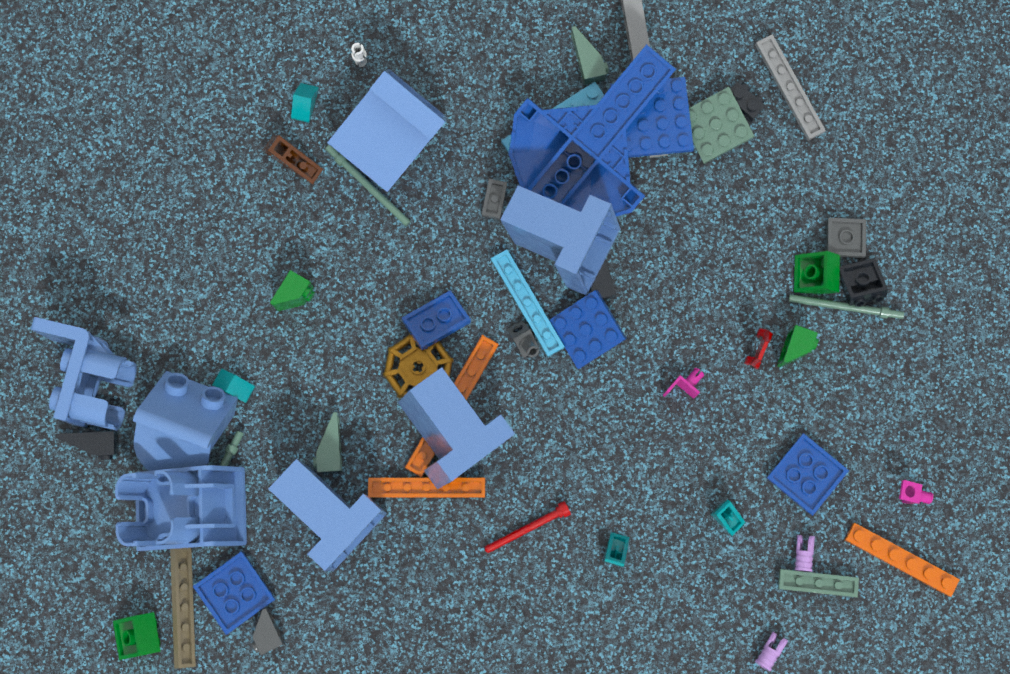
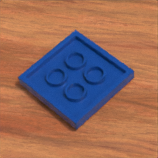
M594 290L549 320L577 369L584 367L627 339L598 290Z
M802 433L766 479L813 516L849 470Z
M243 551L193 586L226 635L276 600Z

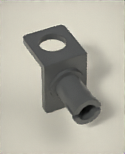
M520 321L507 329L523 358L538 355L539 346L530 328L524 321ZM523 327L519 332H514L515 329Z

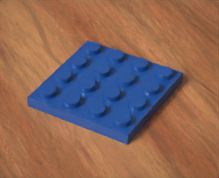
M685 77L668 78L626 129L628 158L693 152L694 146Z

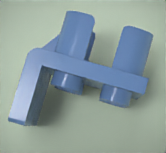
M34 317L30 330L54 342L73 346V349L66 348L61 358L60 370L66 372L62 387L56 386L50 396L49 408L55 411L53 418L83 428H87L88 424L118 431L125 417V409L110 405L106 400L96 398L100 381L132 387L136 377V363L127 361L125 357L114 355L106 341L93 336L83 328Z
M204 465L135 472L122 475L116 483L115 497L117 500H136V522H118L116 524V537L124 546H136L137 551L212 546H243L247 544L245 469L243 467Z

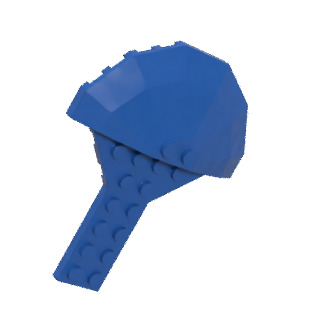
M646 44L597 105L544 110L527 98L514 114L509 157L519 185L580 212L589 195L611 203L616 217L631 213L645 195L630 182L626 129L676 69Z

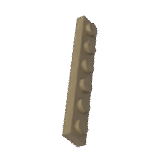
M191 548L170 549L174 669L196 667Z

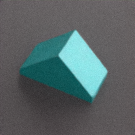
M300 83L293 94L291 119L310 123L319 87Z
M222 368L212 384L224 392L237 397L244 403H247L256 387Z
M729 500L723 501L710 514L731 536L746 523Z
M611 532L603 562L624 567L630 537Z

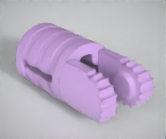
M797 535L796 566L794 570L812 572L815 536H809L808 551H802L803 536Z
M774 632L770 635L763 647L764 649L755 661L756 664L768 671L772 670L771 668L788 640L783 638L776 650L772 649L771 646L777 638V634Z

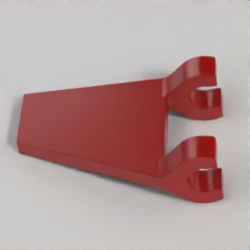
M759 328L756 336L763 338L754 357L747 356L744 362L746 365L754 366L755 369H759L768 343L773 337V333Z

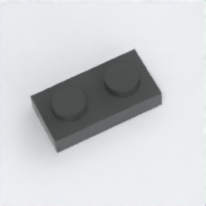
M489 179L482 217L500 220L507 182Z

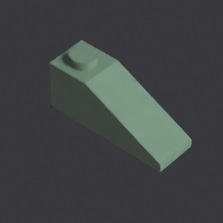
M576 26L571 27V37L583 84L587 85L606 80V75L609 73L607 62H603L602 56Z
M333 412L317 449L316 458H313V467L317 469L319 474L343 472L340 419L337 412Z

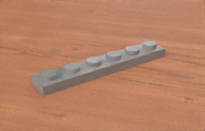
M773 34L756 42L757 50L807 140L809 141L825 133L826 130Z

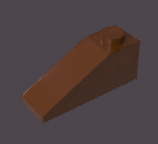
M272 135L263 148V151L274 160L311 184L316 181L323 171V168L279 135Z

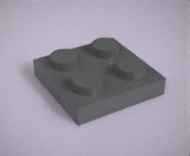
M828 218L826 251L838 254L840 257L865 258L866 219Z

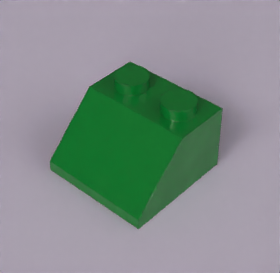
M829 251L795 255V293H839L840 255Z
M290 270L270 301V304L277 311L305 305L307 301L310 302L314 297L315 288L310 281Z
M798 325L791 328L785 339L777 367L787 365L815 350L819 339L816 338L818 333Z
M154 612L113 621L119 660L161 652L157 620Z

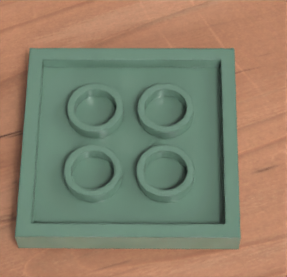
M730 87L689 108L693 143L704 164L755 138Z

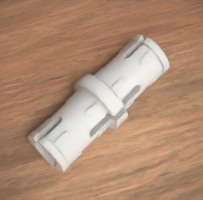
M355 43L351 48L352 58L356 65L359 64V67H363L367 63V53L362 44L360 46V43Z

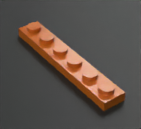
M368 478V496L370 498H485V478H456L439 489L434 486L429 478Z
M856 523L852 524L845 538V541L949 597H952L960 580Z

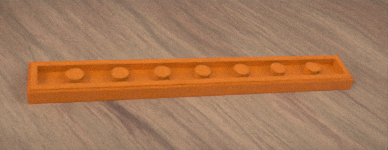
M484 335L479 339L454 382L466 401L499 346L498 343ZM423 437L405 466L406 469L420 477L424 475V470L428 468L435 456V453Z

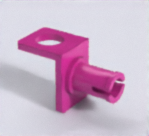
M694 368L686 379L680 375L663 396L665 397L677 384L694 399L700 393L695 388V385L704 377V373L701 371L696 377L695 375L700 369Z
M902 480L899 499L902 500V503L919 504L920 502L930 504L933 501V493L923 491L922 484Z

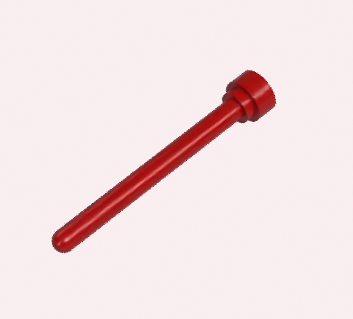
M565 501L555 507L556 510L486 545L484 550L490 553L557 517L566 518L572 514Z

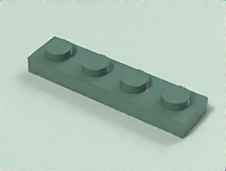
M779 569L778 589L858 598L859 578Z

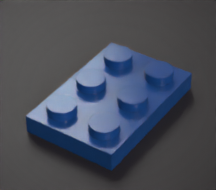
M450 290L402 317V322L420 349L424 350L470 324L471 319Z

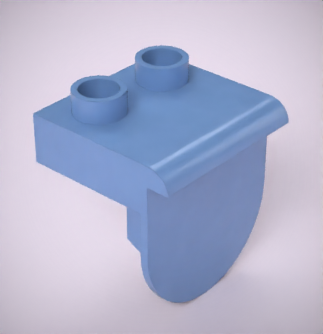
M166 371L138 407L133 417V422H136L134 450L137 458L148 471L208 465L212 448L235 415L238 398L225 393L218 387H208L189 380L184 374Z

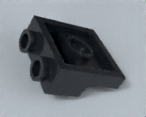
M737 81L731 88V91L750 125L764 110L766 105L763 103L765 101L760 95L754 96L746 83L742 82L740 84Z
M875 258L840 266V278L844 285L843 291L849 306L861 307L866 302L872 300L874 303H878L887 296L888 287Z

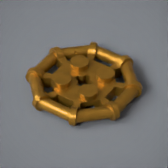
M409 333L407 337L387 349L388 355L385 370L382 374L392 386L399 399L403 398L408 392L409 386L415 387L436 372L438 365H444L443 369L450 378L454 360L440 341L429 346L428 349L421 350L416 347V341ZM411 344L412 348L404 354L399 352L405 346ZM435 348L442 359L437 361L431 351ZM396 356L400 358L398 369L392 370ZM415 363L423 364L421 372L413 371ZM400 374L405 383L402 387L395 379V375Z

